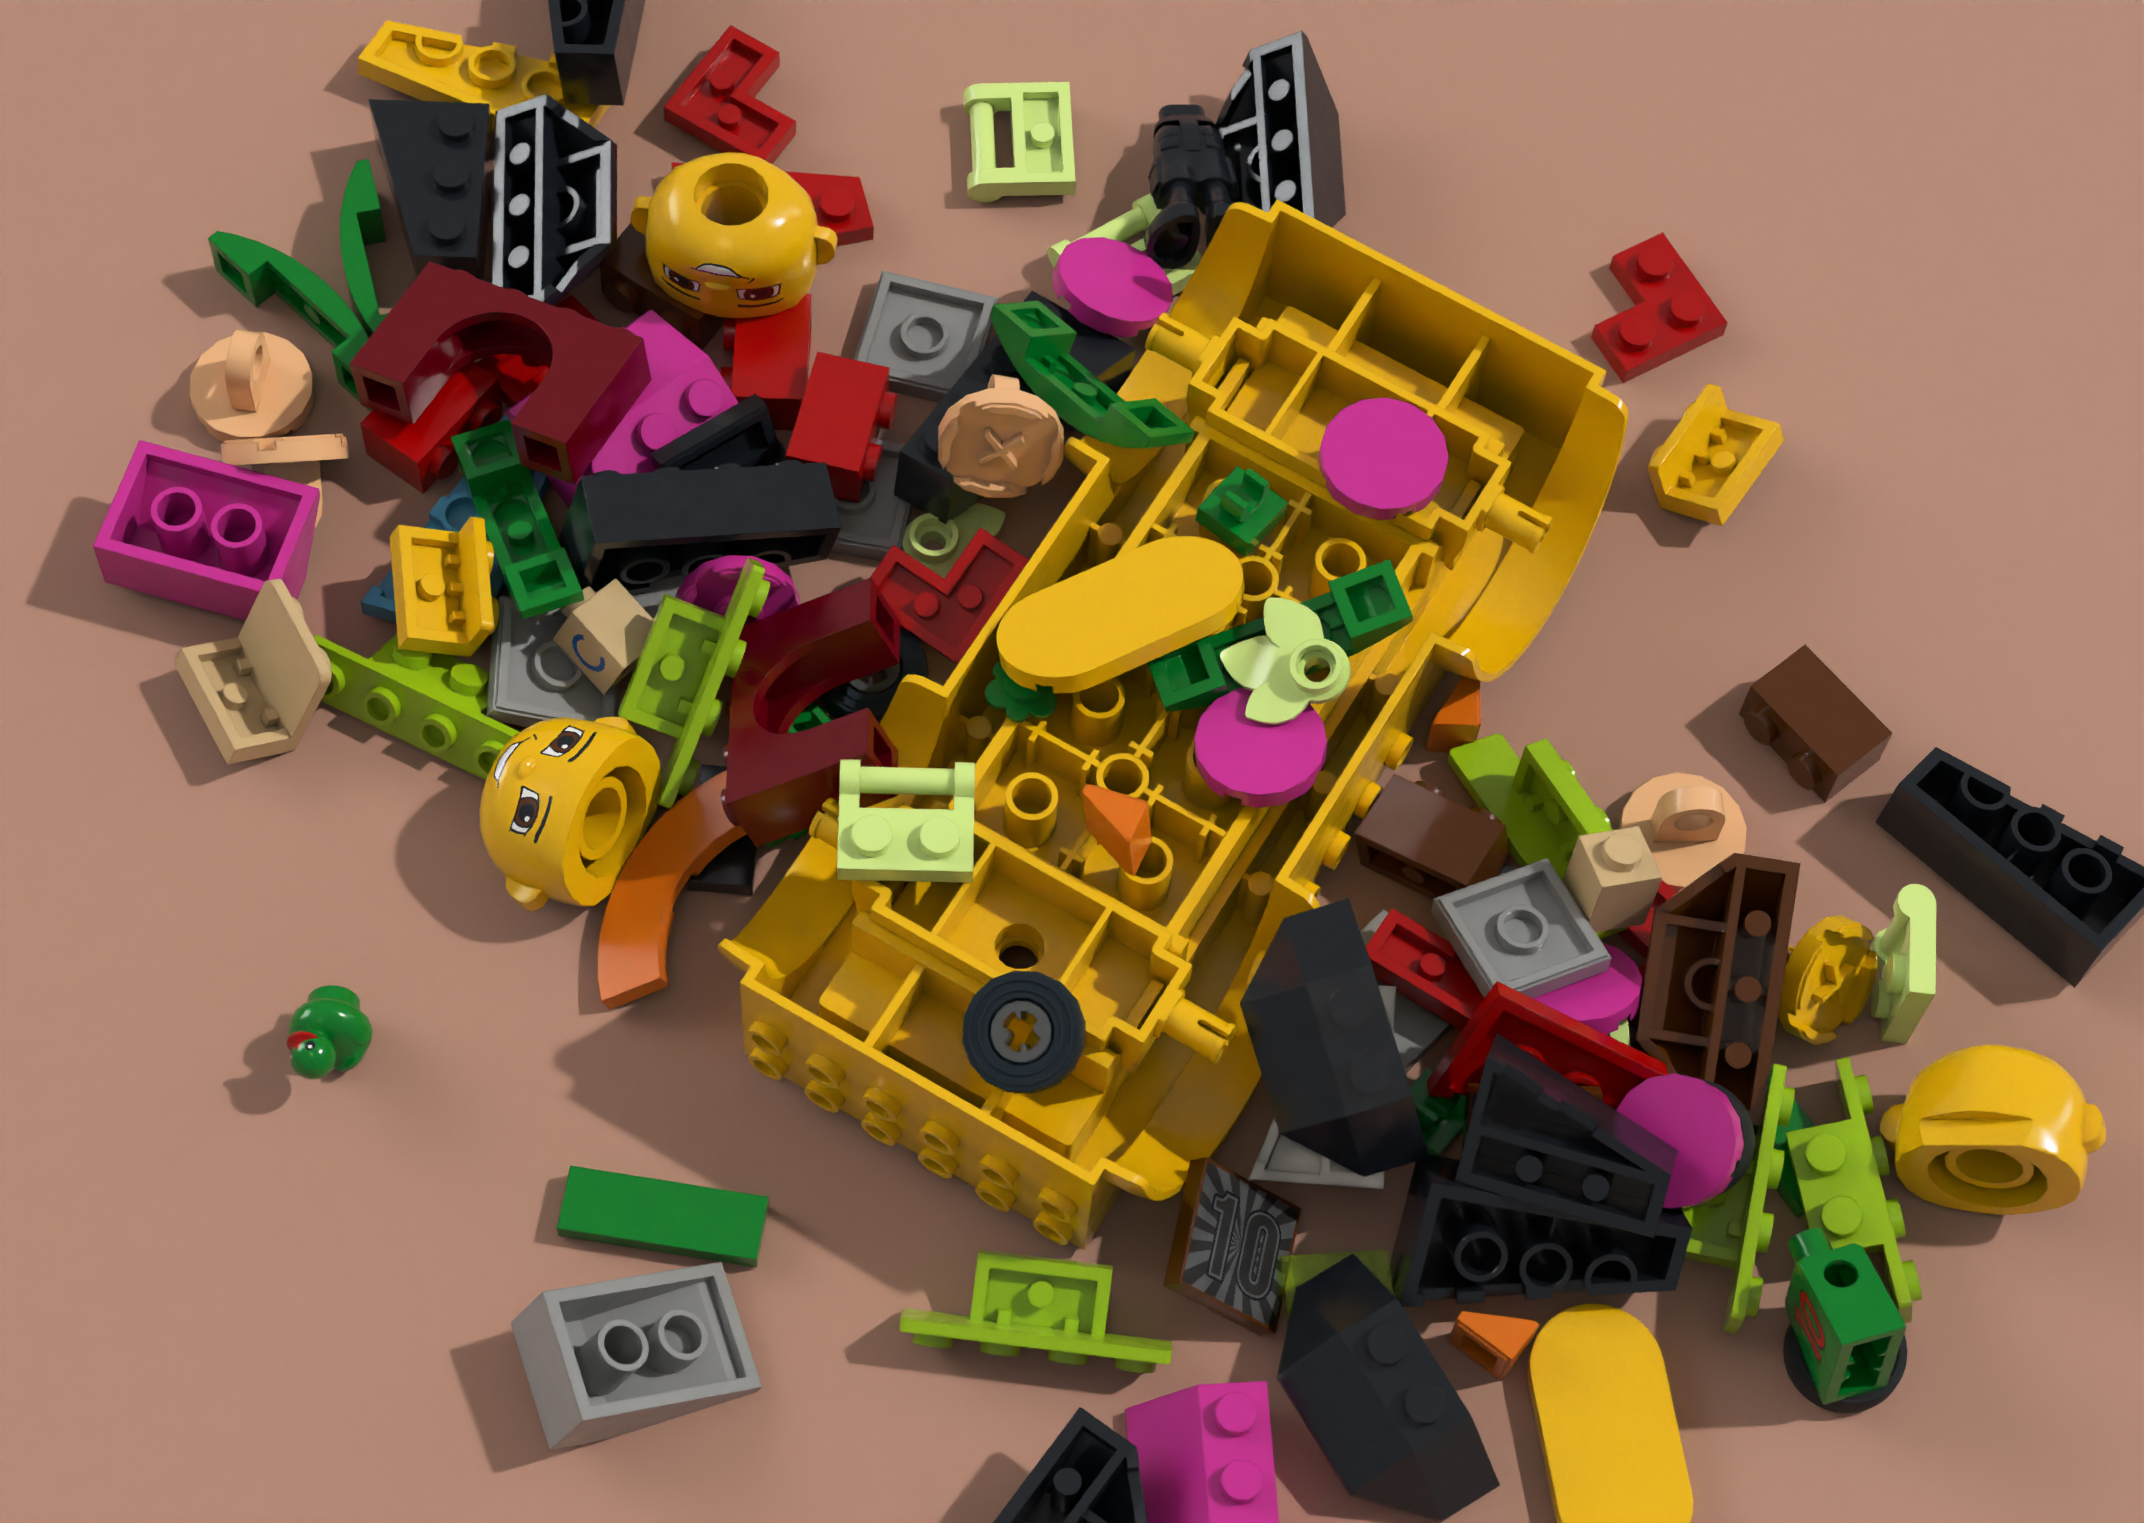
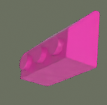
M653 310L647 311L624 327L644 339L651 381L582 476H590L606 470L617 471L621 474L653 472L655 468L650 453L739 403L710 357ZM534 391L504 411L510 422L513 421ZM545 474L569 509L579 480L574 485Z
M139 440L93 544V548L106 583L246 621L265 581L281 579L291 597L298 598L306 579L320 491L319 488Z
M1267 1381L1198 1384L1125 1409L1127 1440L1137 1447L1139 1472L1148 1523H1279Z

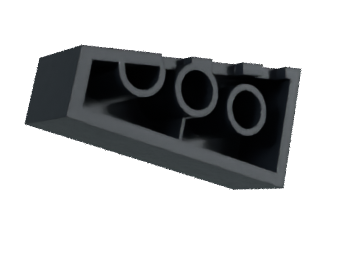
M548 0L554 53L565 104L624 106L645 0Z
M1031 291L1023 302L1040 301L1076 331L1077 334L1069 354L1117 394L1131 374L1136 348L1110 334L1101 333L1079 322L1068 310ZM997 333L899 452L894 495L919 510L934 515L945 525L950 519L953 520L983 498V496L963 490L954 483L953 475L947 471L946 467L943 470L938 460V426L948 408L968 394L987 389L992 374L1018 378L1021 391L1036 395L1014 367ZM1058 416L1064 432L1068 429L1072 433L1077 430Z
M785 460L771 466L743 467L740 464L728 463L713 469L683 471L677 467H664L650 473L621 474L617 471L606 470L590 476H581L558 542L561 548H565L582 590L590 586L594 591H599L616 578L633 596L649 593L650 582L679 575L686 577L704 562L727 555L754 556L773 563L779 568L826 560L842 526L826 462L804 464L798 460Z
M1935 747L1898 784L1875 823L2075 988L2143 916L2144 866L2121 854L2124 849L2123 846L2102 835L2096 841L2062 823L2065 815L2044 804L2038 808L2020 801L2010 795L2011 787Z
M1429 1155V1158L1416 1161L1387 1273L1394 1295L1402 1307L1424 1306V1300L1455 1299L1457 1304L1485 1302V1297L1520 1294H1523L1526 1300L1552 1298V1293L1584 1290L1587 1291L1589 1296L1676 1290L1693 1229L1682 1209L1663 1207L1655 1237L1651 1238L1457 1183L1455 1178L1460 1160Z

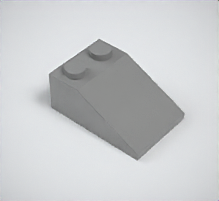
M722 1262L543 1291L511 1322L549 1450L618 1437L755 1393L762 1388Z

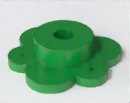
M1000 661L994 665L992 672L994 680L988 683L985 690V699L992 708L1006 710L1008 719L1016 723L1025 721L1029 715L1034 718L1044 719L1054 713L1057 699L1053 693L1052 686L1036 684L1037 691L1022 687L1010 679L1003 670Z

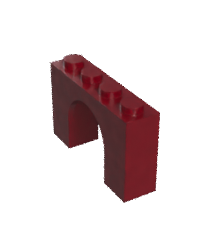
M431 261L428 262L349 363L362 406L414 425L449 378L465 365L487 356L499 354L522 355L540 361L550 369L511 422L520 465L574 485L651 381L644 339L628 329L600 323L586 318L570 308H559L528 297L517 289H506L478 279L464 270H453Z
M872 578L743 626L739 639L747 642L739 669L732 678L731 700H728L726 703V712L730 724L728 744L724 745L723 749L727 765L726 788L721 791V802L729 821L734 826L740 825L756 847L810 828L818 811L825 814V811L822 810V805L828 798L835 799L839 804L840 759L861 760V766L898 767V750L869 708L801 732L787 734L799 714L822 694L842 684L899 664L900 620ZM860 793V807L866 808L897 797L898 794Z

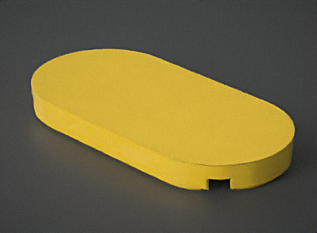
M1197 536L1167 537L1147 543L1033 593L1013 605L999 623L996 641L1002 668L1010 679L1022 687L1037 691L1036 684L1041 686H1052L1053 693H1074L1094 687L1204 638L1230 623L1239 611L1238 602L1242 597L1244 598L1245 590L1240 561L1227 547L1207 538Z
M1582 1304L1558 1313L1540 1330L1527 1363L1528 1387L1556 1523H1690L1693 1513L1692 1489L1664 1360L1654 1336L1637 1318L1609 1305Z

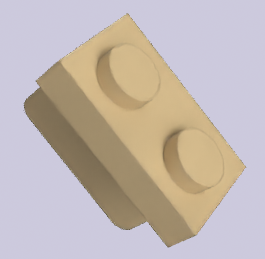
M279 578L264 582L238 637L183 647L180 649L174 662L227 765L294 751L324 696L332 676L330 659L327 653L318 646L304 620L300 603L297 599L291 597L284 582Z

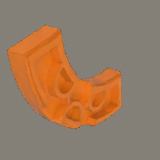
M727 770L694 788L676 802L651 827L625 863L614 885L600 930L597 955L601 1001L610 1010L670 986L667 973L668 940L676 915L672 909L682 888L691 875H699L705 866L720 852L747 835L740 825L734 826L729 821L722 806L721 791L726 788Z

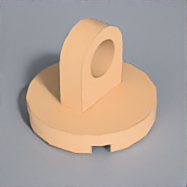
M235 330L232 336L219 340L204 352L190 375V399L196 416L205 425L206 431L221 442H224V440L280 437L291 429L292 433H294L305 424L314 406L315 382L304 353L287 339L267 332Z
M992 374L987 389L968 394L948 408L938 426V460L943 470L946 467L947 471L953 475V482L963 490L983 497L1013 498L1027 494V487L1033 486L1041 481V486L1050 481L1063 462L1064 429L1056 411L1038 396L1021 391L1018 378Z
M344 433L224 440V444H221L223 463L230 465L252 464V471L319 488L320 500L315 527L322 516L323 508L320 460L349 458L348 441Z
M1675 772L1651 778L1634 790L1619 819V829L1639 826L1661 872L1662 880L1676 893L1731 854H1744L1747 826L1739 805L1723 787L1699 775Z

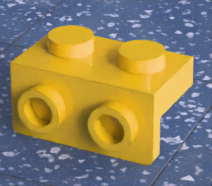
M1710 383L1707 384L1696 401L1687 406L1679 424L1665 443L1654 451L1650 459L1648 472L1660 508L1723 526L1784 442L1780 423L1728 409L1722 388Z
M470 517L459 532L398 525L389 536L398 649L471 657L488 635L494 633L499 619V604L497 599L491 596L490 585L494 549L492 543L486 541L484 518Z

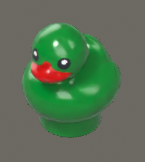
M336 985L322 986L313 990L309 994L307 1002L295 1010L289 1022L287 1046L290 1050L292 1068L299 1076L310 1080L320 1079L330 1073L333 1067L337 1071H348L356 1067L363 1059L371 1043L372 1026L368 1017L360 1011V1000L353 991Z

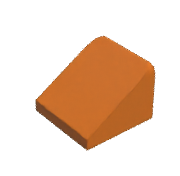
M1466 677L1460 679L1431 724L1425 746L1426 751L1449 752L1452 748L1469 742L1474 743L1477 740L1481 726L1480 681Z
M1085 784L1082 796L1086 829L1129 875L1134 876L1152 841L1147 801L1093 784Z
M1462 1311L1456 1319L1448 1340L1452 1346L1498 1380H1503L1531 1344L1540 1324L1527 1319Z

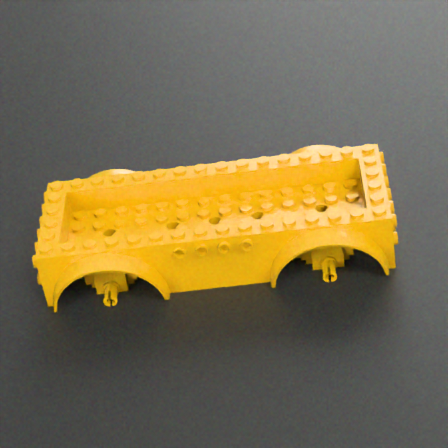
M1279 200L1275 201L1269 212L1242 202L1233 203L1229 206L1187 285L1170 313L1163 312L1158 318V323L1153 325L1145 343V353L1117 393L1126 402L1156 398L1195 431L1192 442L1152 448H1125L1101 442L1088 435H1085L1081 440L1070 437L1065 443L1063 457L1087 475V477L944 686L923 676L915 674L904 676L880 722L881 727L898 750V767L954 769L955 762H975L973 883L837 880L839 804L830 797L822 805V810L825 811V814L818 811L810 825L809 835L811 838L762 907L733 940L730 941L723 938L718 945V952L735 967L746 973L740 982L744 1054L748 1056L749 1063L757 1071L774 1080H781L784 1076L803 1087L805 1095L820 1108L831 1113H837L839 1109L862 1121L861 1126L864 1131L877 1141L889 1146L895 1145L896 1142L919 1154L918 1160L934 1174L946 1179H951L953 1175L976 1187V1194L991 1207L1003 1212H1008L1012 1208L1033 1220L1034 1228L1048 1240L1059 1245H1067L1068 1242H1071L1083 1250L1089 1244L1122 1189L1153 1201H1162L1172 1197L1185 1187L1190 1160L1204 1157L1211 1159L1238 1122L1263 1079L1240 1006V1001L1246 992L1249 973L1256 956L1260 951L1269 948L1283 918L1321 907L1317 900L1321 887L1315 884L1316 879L1325 866L1334 871L1343 859L1352 840V836L1346 834V831L1356 816L1362 820L1365 818L1383 791V787L1378 785L1377 782L1385 769L1388 767L1396 772L1403 763L1414 740L1413 737L1407 734L1445 673L1450 671L1472 680L1491 682L1507 672L1539 634L1570 582L1597 524L1617 468L1627 428L1629 412L1626 405L1618 396L1602 387L1606 370ZM1391 398L1410 403L1430 416L1444 435L1449 458L1439 493L1424 509L1411 514L1412 510L1405 514H1396L1395 519L1376 520L1354 514L1334 500L1326 488L1327 482L1322 475V470L1320 472L1318 462L1319 450L1326 426L1341 409L1363 399ZM1237 466L1244 471L1251 468L1271 483L1270 489L1288 502L1285 516L1247 557L1196 521L1198 507ZM1174 536H1197L1216 541L1236 555L1242 566L1245 585L1244 598L1242 597L1238 602L1239 611L1230 623L1208 635V637L1264 617V604L1267 598H1284L1301 603L1330 592L1329 581L1388 559L1392 563L1414 621L1378 643L1348 657L1351 669L1350 680L1340 696L1327 703H1310L1323 720L1327 740L1325 763L1321 771L1316 775V782L1305 794L1283 805L1256 808L1241 805V799L1231 797L1226 793L1224 798L1210 789L1198 772L1194 751V736L1199 719L1209 706L1166 712L1147 663L1086 690L1074 693H1054L1057 699L1056 709L1051 716L1044 719L1034 718L1029 715L1025 721L1016 723L1008 719L1006 710L992 708L985 699V690L988 683L994 680L992 674L994 665L1000 661L996 634L1003 616L1023 598L1147 543ZM1326 667L1306 677L1313 682H1320L1328 677L1330 670ZM1085 784H1093L1147 801L1152 841L1134 876L1129 875L1086 829L1082 796ZM898 794L897 797L866 808L954 810V795ZM1012 946H1023L1029 948L1035 954L1037 963L1026 969H1014L1006 966L999 958L1005 949ZM1011 971L1040 972L1062 982L1078 1000L1086 1022L1085 1048L1075 1069L1057 1086L1035 1094L1009 1093L987 1083L970 1065L962 1042L963 1017L973 996L991 979ZM1027 1013L1026 1021L1019 1020L1015 1016L1008 1026L1015 1033L1011 1045L1019 1052H1021L1022 1044L1031 1045V1048H1033L1040 1039L1033 1031L1037 1019L1030 1013Z

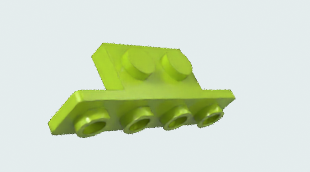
M747 558L724 616L670 595H663L619 707V717L676 738L662 773L660 794L657 800L658 804L671 809L677 794L685 796L692 788L699 768V760L693 759L692 755L700 735L710 737L721 714L723 701L715 699L724 675L733 678L737 673L747 644L746 641L739 639L747 616L757 618L766 601L770 582L762 579L765 568L761 562Z
M397 634L369 659L319 635H313L318 646L327 653L332 668L331 682L321 699L322 702L473 775L486 780L502 748L514 735L519 733V731L486 716L489 674L477 665L465 663L447 654L398 649Z
M1499 733L1475 740L1474 743L1469 742L1452 748L1449 751L1448 764L1478 807L1488 810L1503 825H1506L1509 851L1520 867L1548 858L1563 881L1578 837L1612 830L1606 813L1600 807L1594 805L1579 784L1573 767L1568 761L1561 759L1547 738L1525 745L1521 759L1516 755L1504 736ZM1628 927L1596 932L1599 939L1624 931Z
M1849 1057L1836 1059V1083L1846 1120L1786 1132V1143L1807 1228L1824 1229L1833 1249L1855 1243L1862 1246L1867 1255L1879 1252L1891 1299L1904 1323H1908L1912 1320V1301L1922 1300V1293L1914 1261L1901 1262L1896 1238L1906 1237L1899 1201L1897 1197L1885 1199L1880 1176L1889 1175L1890 1169L1884 1142L1881 1135L1869 1136L1864 1117L1866 1114L1874 1113L1869 1083L1865 1074L1854 1076Z
M1773 1063L1769 1072L1762 1126H1757L1756 1135H1754V1152L1745 1174L1732 1188L1705 1204L1682 1208L1684 1215L1693 1228L1685 1259L1733 1268L1723 1331L1737 1334L1744 1322L1745 1316L1755 1318L1759 1309L1763 1278L1752 1276L1756 1252L1767 1253L1774 1221V1214L1763 1212L1767 1188L1773 1190L1778 1188L1784 1162V1151L1773 1149L1777 1125L1788 1126L1794 1102L1795 1088L1784 1086L1787 1066Z
M979 1249L970 1316L904 1308L900 1318L899 1331L913 1333V1343L928 1347L950 1348L953 1347V1340L956 1338L980 1341V1351L1000 1356H1019L1021 1347L1048 1350L1047 1359L1054 1362L1084 1365L1088 1363L1089 1355L1116 1358V1368L1137 1373H1154L1156 1363L1170 1365L1172 1357L1171 1341L1105 1333L1113 1266Z

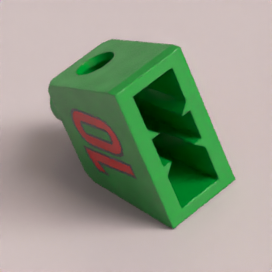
M1811 1228L1796 1234L1787 1243V1248L1795 1266L1785 1298V1306L1823 1405L1885 1388L1906 1325L1862 1246L1855 1243L1833 1249L1822 1228Z

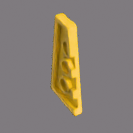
M389 20L385 21L358 57V75L419 100L490 104L493 130H495V111L544 94L549 95L594 128L610 106L565 104L555 54L551 53L550 60L546 61L517 55V46L498 42H493L492 46L484 47L463 44L462 36L458 34Z

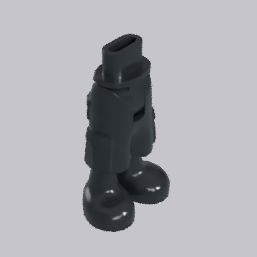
M1171 104L1162 107L1158 113L1159 121L1154 126V161L1152 162L1148 178L1151 196H1153L1157 209H1161V211L1149 225L1145 233L1144 243L1148 257L1154 260L1162 269L1173 270L1183 267L1194 257L1201 236L1199 213L1196 207L1199 208L1202 214L1206 215L1204 234L1207 249L1226 210L1240 196L1235 167L1229 157H1226L1222 136L1217 132L1214 122L1205 116L1203 107L1195 104Z

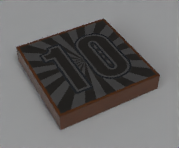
M1207 1157L1190 1160L1163 1286L1259 1336L1276 1333L1301 1208Z

